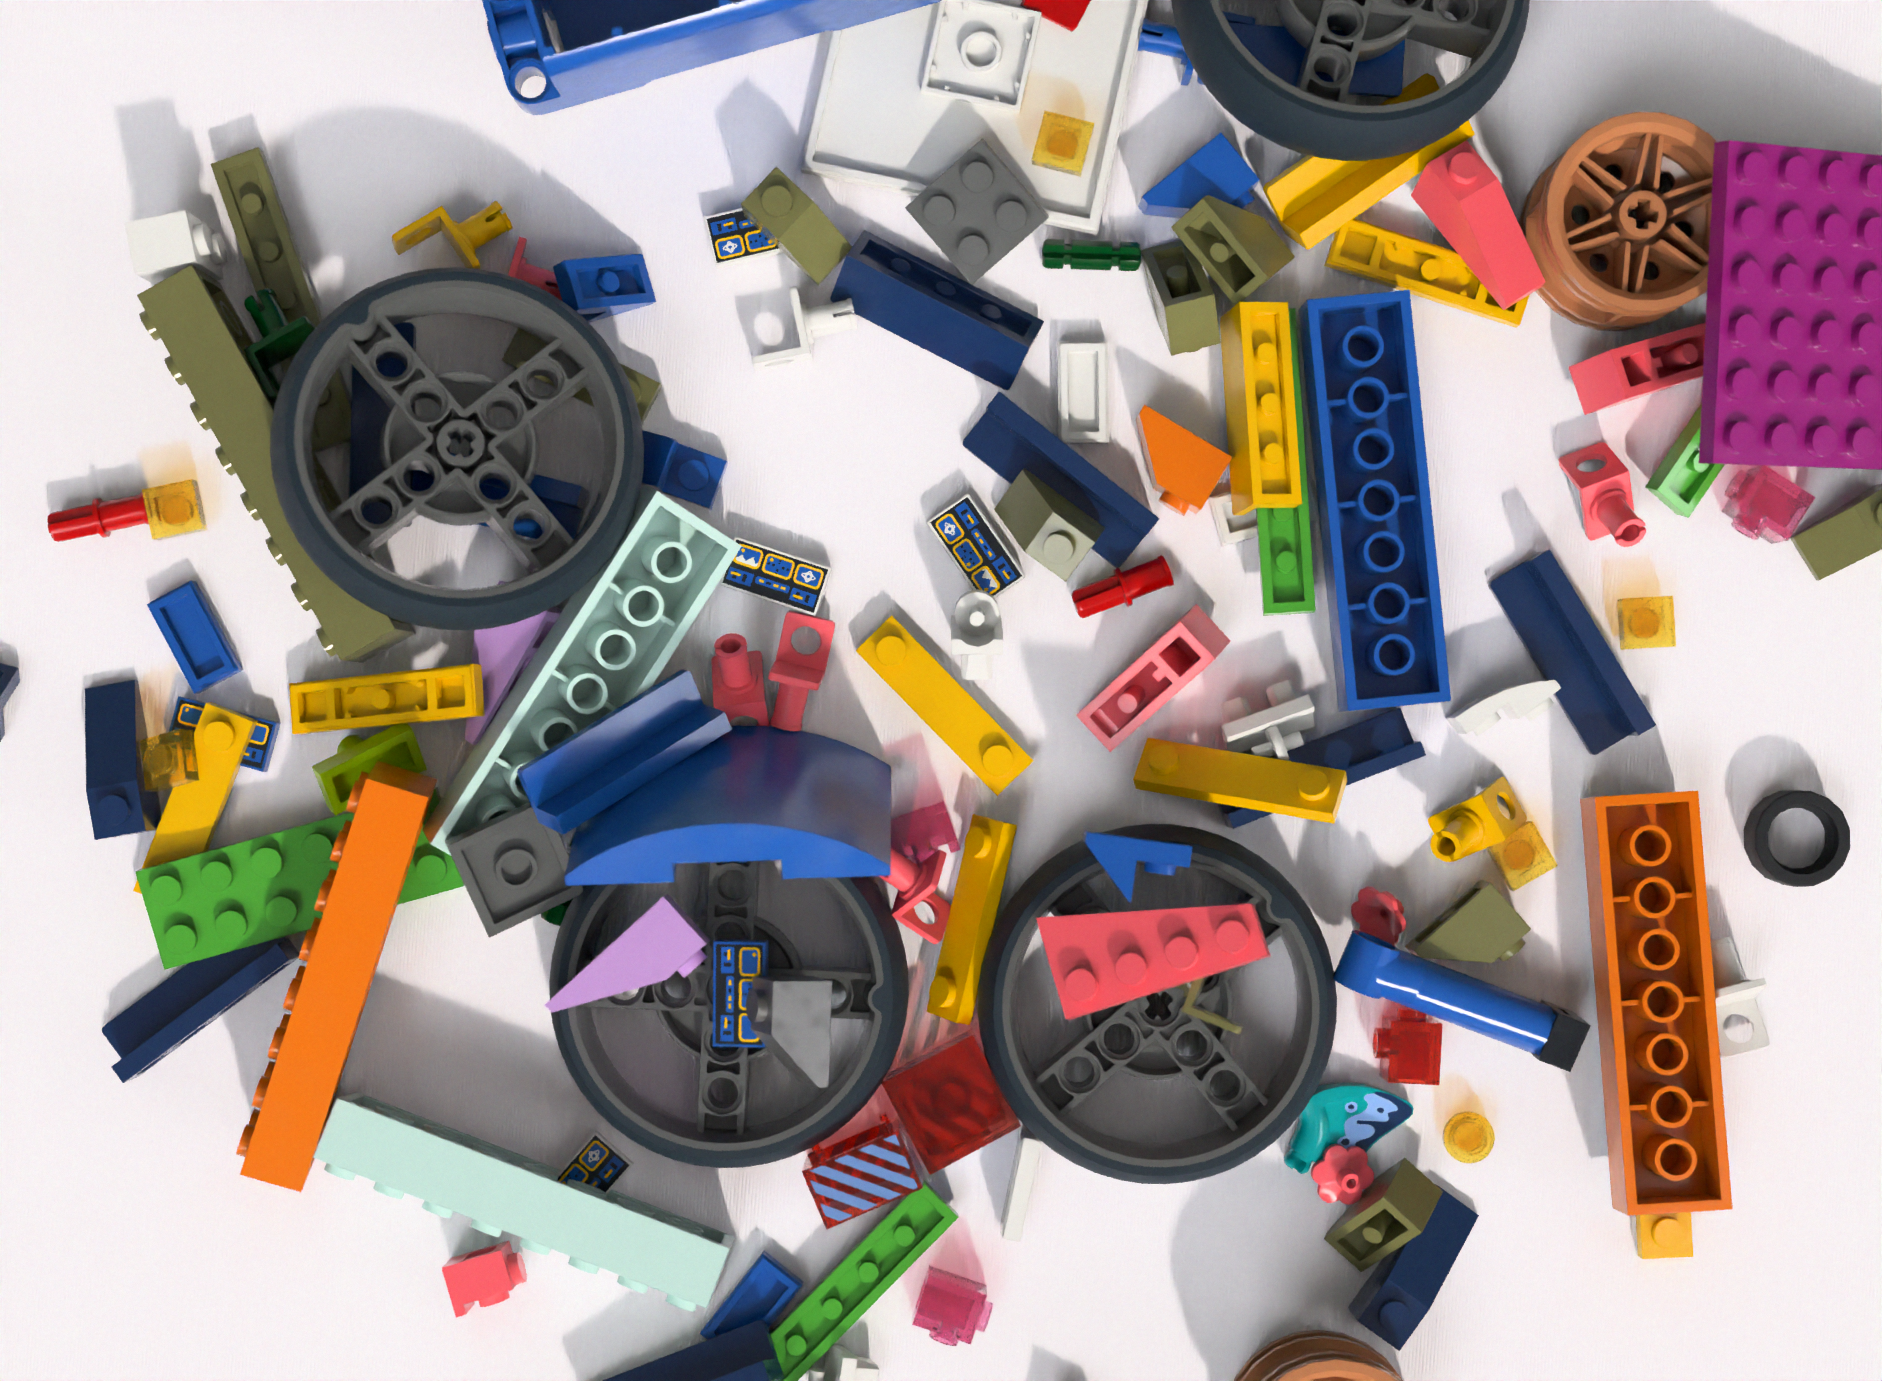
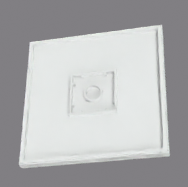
M942 0L938 3L843 30L831 31L800 170L805 174L917 197L983 138L1049 215V218L1042 224L1097 235L1138 52L1143 20L1149 0H1091L1077 28L1073 32L1041 17L1042 12L1021 7L1022 0Z

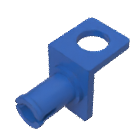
M1222 11L1228 23L1253 25L1256 22V19L1253 17ZM1144 18L1138 51H1147L1181 59L1180 64L1184 65L1180 85L1188 86L1194 68L1183 48L1176 26Z

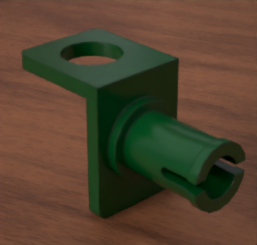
M262 289L256 292L262 303L257 304L254 296L251 294L245 300L244 306L250 312L263 338L245 348L244 352L267 396L275 403L281 384L272 367L296 354L317 326L306 316L289 323L277 300L275 291L273 289Z

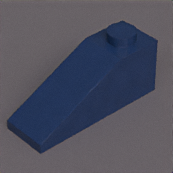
M138 680L85 688L86 793L94 839L116 838L155 831L162 814Z
M1440 1186L1438 1187L1443 1193L1423 1232L1384 1257L1348 1306V1309L1359 1323L1398 1351L1401 1350L1429 1311L1479 1217L1476 1212Z

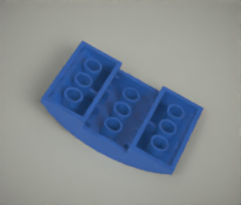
M731 726L732 730L577 826L566 868L565 884L568 886L674 882L677 863L781 860L782 879L891 876V766L870 753L819 734L804 731H787L770 726Z

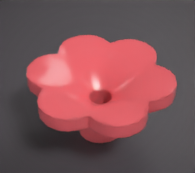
M1366 886L1359 891V900L1351 906L1352 916L1360 924V931L1378 937L1395 946L1399 941V934L1406 929V921L1403 916L1404 907L1388 891L1379 892L1374 887Z
M1332 1144L1325 1149L1323 1159L1313 1164L1311 1177L1318 1184L1317 1192L1323 1201L1333 1203L1340 1200L1347 1205L1355 1204L1361 1198L1362 1190L1373 1183L1374 1172L1367 1165L1368 1156L1361 1147L1351 1146L1345 1149L1340 1144Z

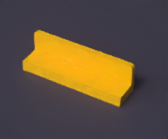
M1425 73L1403 88L1402 93L1398 97H1390L1379 106L1418 99L1440 88L1435 77ZM1468 120L1452 133L1423 148L1389 158L1368 161H1341L1306 155L1263 186V191L1284 233L1306 250H1309L1423 171L1427 163L1468 140L1475 133Z
M1238 302L1220 318L1228 455L1232 457L1229 462L1233 515H1245L1255 508H1295L1302 504L1288 302Z

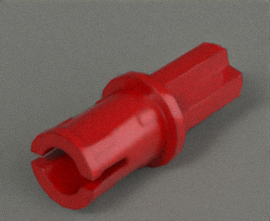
M147 492L109 501H103L102 498L98 497L94 498L90 505L52 512L47 516L49 534H51V537L56 542L96 534L107 538L110 537L111 531L142 524L148 525L155 521L152 501Z
M1161 555L1154 560L1122 572L1119 568L1113 570L1114 575L1075 589L1071 593V599L1080 618H1086L1123 603L1129 607L1133 605V599L1167 586H1173L1174 581L1164 556Z

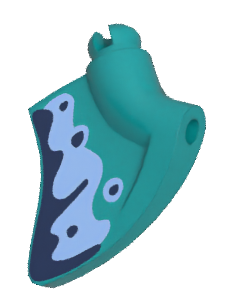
M1343 1082L1320 1085L1305 1109L1298 1116L1297 1128L1288 1143L1291 1148L1284 1155V1163L1291 1169H1296L1298 1173L1305 1174L1309 1171L1313 1161L1317 1163V1161L1323 1159L1325 1149L1332 1144H1340L1345 1149L1351 1146H1359L1367 1152L1379 1139L1409 1119L1413 1114L1414 1108L1405 1099L1381 1088L1366 1084Z

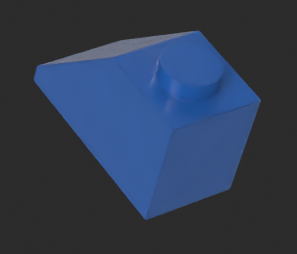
M1219 133L1141 197L1138 208L1144 215L1181 218L1202 198L1210 195L1245 210L1255 200L1251 192L1254 191L1260 179L1225 136Z

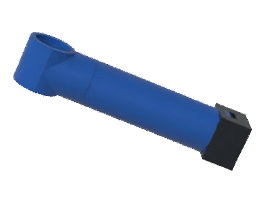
M1352 930L1334 972L1333 979L1355 992L1371 998L1381 999L1382 997L1524 1050L1531 1053L1539 1061L1571 1072L1591 1026L1571 1010L1542 999L1538 1002L1400 950L1378 937L1358 930Z

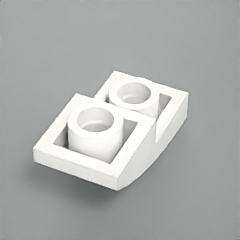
M1556 680L1527 682L1508 686L1473 700L1445 719L1457 734H1468L1473 731L1478 736L1490 729L1501 719L1497 713L1500 709L1503 710L1510 720L1522 719L1524 716L1529 721L1536 719L1553 706L1554 702L1550 696L1560 690L1561 687Z

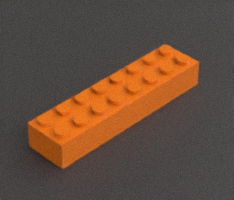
M377 761L370 773L361 772L358 781L354 783L346 811L355 813L353 821L346 820L343 829L339 831L330 857V861L337 862L339 865L337 870L330 869L327 879L322 883L314 910L323 912L322 918L315 917L311 929H308L299 954L298 959L306 961L307 965L306 967L299 966L295 978H292L283 1004V1009L292 1012L291 1015L284 1013L280 1026L276 1028L267 1057L275 1059L276 1062L269 1061L264 1076H261L251 1106L260 1108V1110H253L249 1123L245 1125L236 1155L245 1157L240 1172L242 1176L298 1192L303 1190L315 1161L313 1156L331 1112L438 779Z
M1698 791L1599 796L1580 799L1612 1208L1627 1216L1733 1210Z

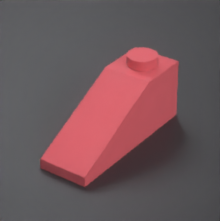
M1466 140L1427 163L1411 197L1501 308L1505 310L1541 288L1545 283V279L1500 181Z
M1706 322L1614 348L1569 366L1584 415L1703 377Z
M1195 604L1076 716L1111 752L1212 663L1231 640Z

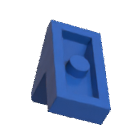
M643 254L570 259L553 266L562 301L585 318L588 323L645 307L656 302Z
M642 430L644 470L641 485L645 484L662 493L711 510L728 462L679 444L676 439Z
M1084 830L1082 841L1128 902H1131L1137 861L1145 862V872L1175 876L1176 866L1190 868L1192 846L1188 844Z

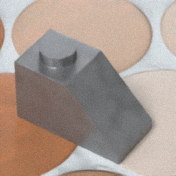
M753 976L752 990L748 992L746 999V1013L751 1021V1030L797 1081L818 1088H828L832 981L814 976Z

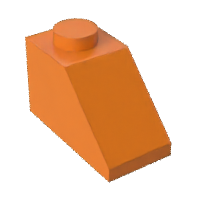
M1144 404L1135 420L1152 488L1162 494L1158 501L1180 515L1185 516L1188 510L1197 514L1204 506L1232 457Z

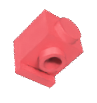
M510 1241L452 1257L442 1267L456 1317L466 1315L475 1304L474 1301L477 1300L480 1307H487L510 1298L508 1291L513 1290L518 1284L527 1282L524 1260L520 1252L513 1253Z

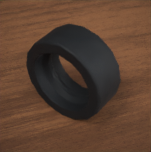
M1783 790L1764 797L1750 811L1743 829L1744 849L1751 865L1765 878L1792 887H1812L1831 879L1844 865L1851 848L1850 827L1843 811L1828 797L1812 791ZM1791 808H1802L1812 812L1821 821L1825 830V845L1820 857L1813 864L1803 868H1790L1782 865L1772 856L1768 847V831L1772 821L1781 812Z

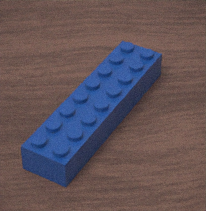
M1410 290L1308 299L1299 308L1298 312L1320 516L1338 711L1451 701Z

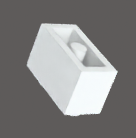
M182 210L124 222L134 274L151 284L156 285L191 264L217 281L224 279L221 264L227 263V252L220 233H215L212 228L188 211Z

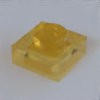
M1044 111L1031 159L1032 165L1081 177L1094 131V123Z
M189 479L142 490L152 540L160 541L208 530L199 486L196 480Z
M1673 596L1623 598L1617 600L1620 650L1676 647Z
M176 729L140 740L145 790L160 792L199 780L193 730Z
M1533 821L1525 822L1506 840L1486 848L1509 890L1512 891L1519 889L1558 866Z

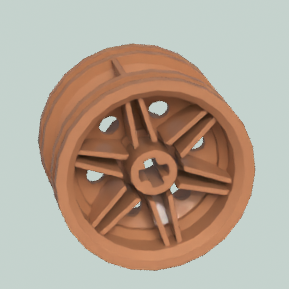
M1633 112L1609 118L1587 130L1538 176L1525 197L1518 223L1545 279L1544 285L1535 291L1553 311L1574 324L1598 331H1626L1647 326L1706 293L1714 142L1717 141L1709 133L1690 121L1659 112ZM1609 165L1616 166L1621 172L1620 181L1604 169ZM1661 173L1672 183V188L1669 192L1659 193L1656 191L1659 188ZM1574 206H1582L1587 210L1588 214L1585 224H1577L1572 219L1571 211ZM1632 210H1636V218L1638 220L1644 221V225L1639 229L1636 228V219L1628 217V213ZM1677 222L1688 224L1692 229L1690 238L1674 224ZM1592 255H1595L1607 264L1605 271L1597 272L1591 267L1590 257ZM1646 262L1652 263L1658 268L1659 273L1655 280L1643 278Z

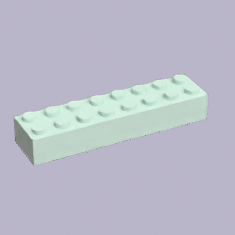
M644 484L640 490L634 515L614 553L598 573L572 595L422 830L429 843L450 855L444 841L528 803L529 799L517 774L519 767L650 689L742 546L657 490Z
M359 1092L336 1099L313 1158L326 1163L324 1171L329 1174L351 1181L354 1180L356 1175L375 1181L373 1189L381 1194L396 1199H403L404 1194L412 1195L424 1200L422 1208L428 1212L446 1218H451L453 1212L472 1218L470 1226L480 1232L500 1237L502 1231L521 1237L519 1245L527 1250L541 1255H549L551 1249L570 1256L568 1264L579 1270L597 1274L599 1268L618 1274L617 1283L626 1288L646 1293L649 1286L667 1293L666 1302L691 1312H695L697 1305L707 1309L735 1236L614 1190L607 1194L596 1187L570 1179L566 1185L557 1181L560 1169Z

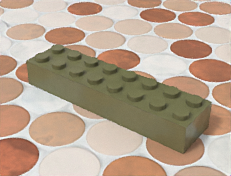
M191 264L139 293L137 297L145 311L139 313L144 327L155 341L161 338L170 354V356L164 359L169 372L180 386L184 384L188 386L195 399L194 402L190 403L193 415L205 431L212 429L220 444L215 449V453L221 465L230 476L237 474L246 490L240 494L241 500L251 517L255 521L262 519L271 535V537L265 539L266 545L280 566L287 564L296 580V582L291 584L292 592L305 611L313 610L321 625L316 630V634L326 652L331 657L337 654L340 660L364 663L416 634L410 623L396 620L375 611L347 594L315 565L296 539L281 508L272 476L270 435L275 403L267 396L244 352L245 348L254 343L221 283ZM312 451L313 469L318 489L328 512L331 513L343 502L317 455ZM370 553L368 557L374 562H376L374 557Z

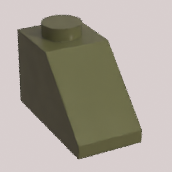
M777 166L741 203L744 216L818 286L838 266L852 248L851 244L815 202Z
M1210 195L1202 198L1171 227L1234 305L1246 299L1295 258L1294 254L1263 217Z
M1181 240L1142 249L1141 257L1158 324L1171 356L1185 352H1196L1204 347L1220 344L1215 294L1202 265Z
M1025 468L1022 469L994 508L1024 552L1065 582L1105 530L1104 526Z
M1882 483L1871 487L1790 538L1816 581L1882 550Z
M1479 880L1405 947L1411 954L1426 959L1494 963L1499 958L1504 962L1522 949L1526 943L1522 937L1531 928L1491 882Z
M1404 1157L1373 1180V1183L1362 1192L1359 1201L1351 1204L1328 1230L1324 1240L1362 1273L1423 1232L1443 1191Z

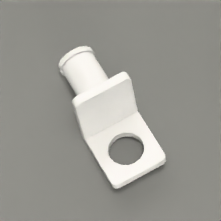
M797 286L789 287L801 347L751 357L755 371L812 360L809 344L814 343L813 338L849 330H858L852 299L848 298L844 301L807 308L806 303L801 304Z
M1732 937L1711 941L1713 977L1716 988L1715 1001L1720 1057L1723 1059L1765 1049L1771 1043L1755 996L1767 986L1765 978L1745 979L1733 946ZM1739 1014L1750 1021L1753 1032L1748 1041L1737 1043L1726 1036L1723 1025L1728 1016Z

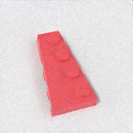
M1251 903L1036 917L1065 1019L1069 1020L1270 957L1255 905Z

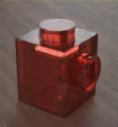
M1408 1007L1397 1008V1016L1382 1015V1028H1375L1373 1033V1056L1380 1059L1379 1076L1388 1083L1439 1085L1443 1023L1434 1018H1428V1014Z

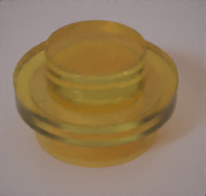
M1465 1111L1455 1114L1447 1121L1443 1129L1442 1139L1446 1151L1454 1159L1463 1163H1476L1489 1155L1494 1146L1495 1135L1491 1124L1486 1118L1478 1113Z

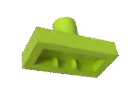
M408 724L394 725L366 740L359 735H349L339 743L337 754L312 766L326 804L335 816L346 811L355 781H358L361 772L370 773L377 761L416 773L427 770L413 729Z

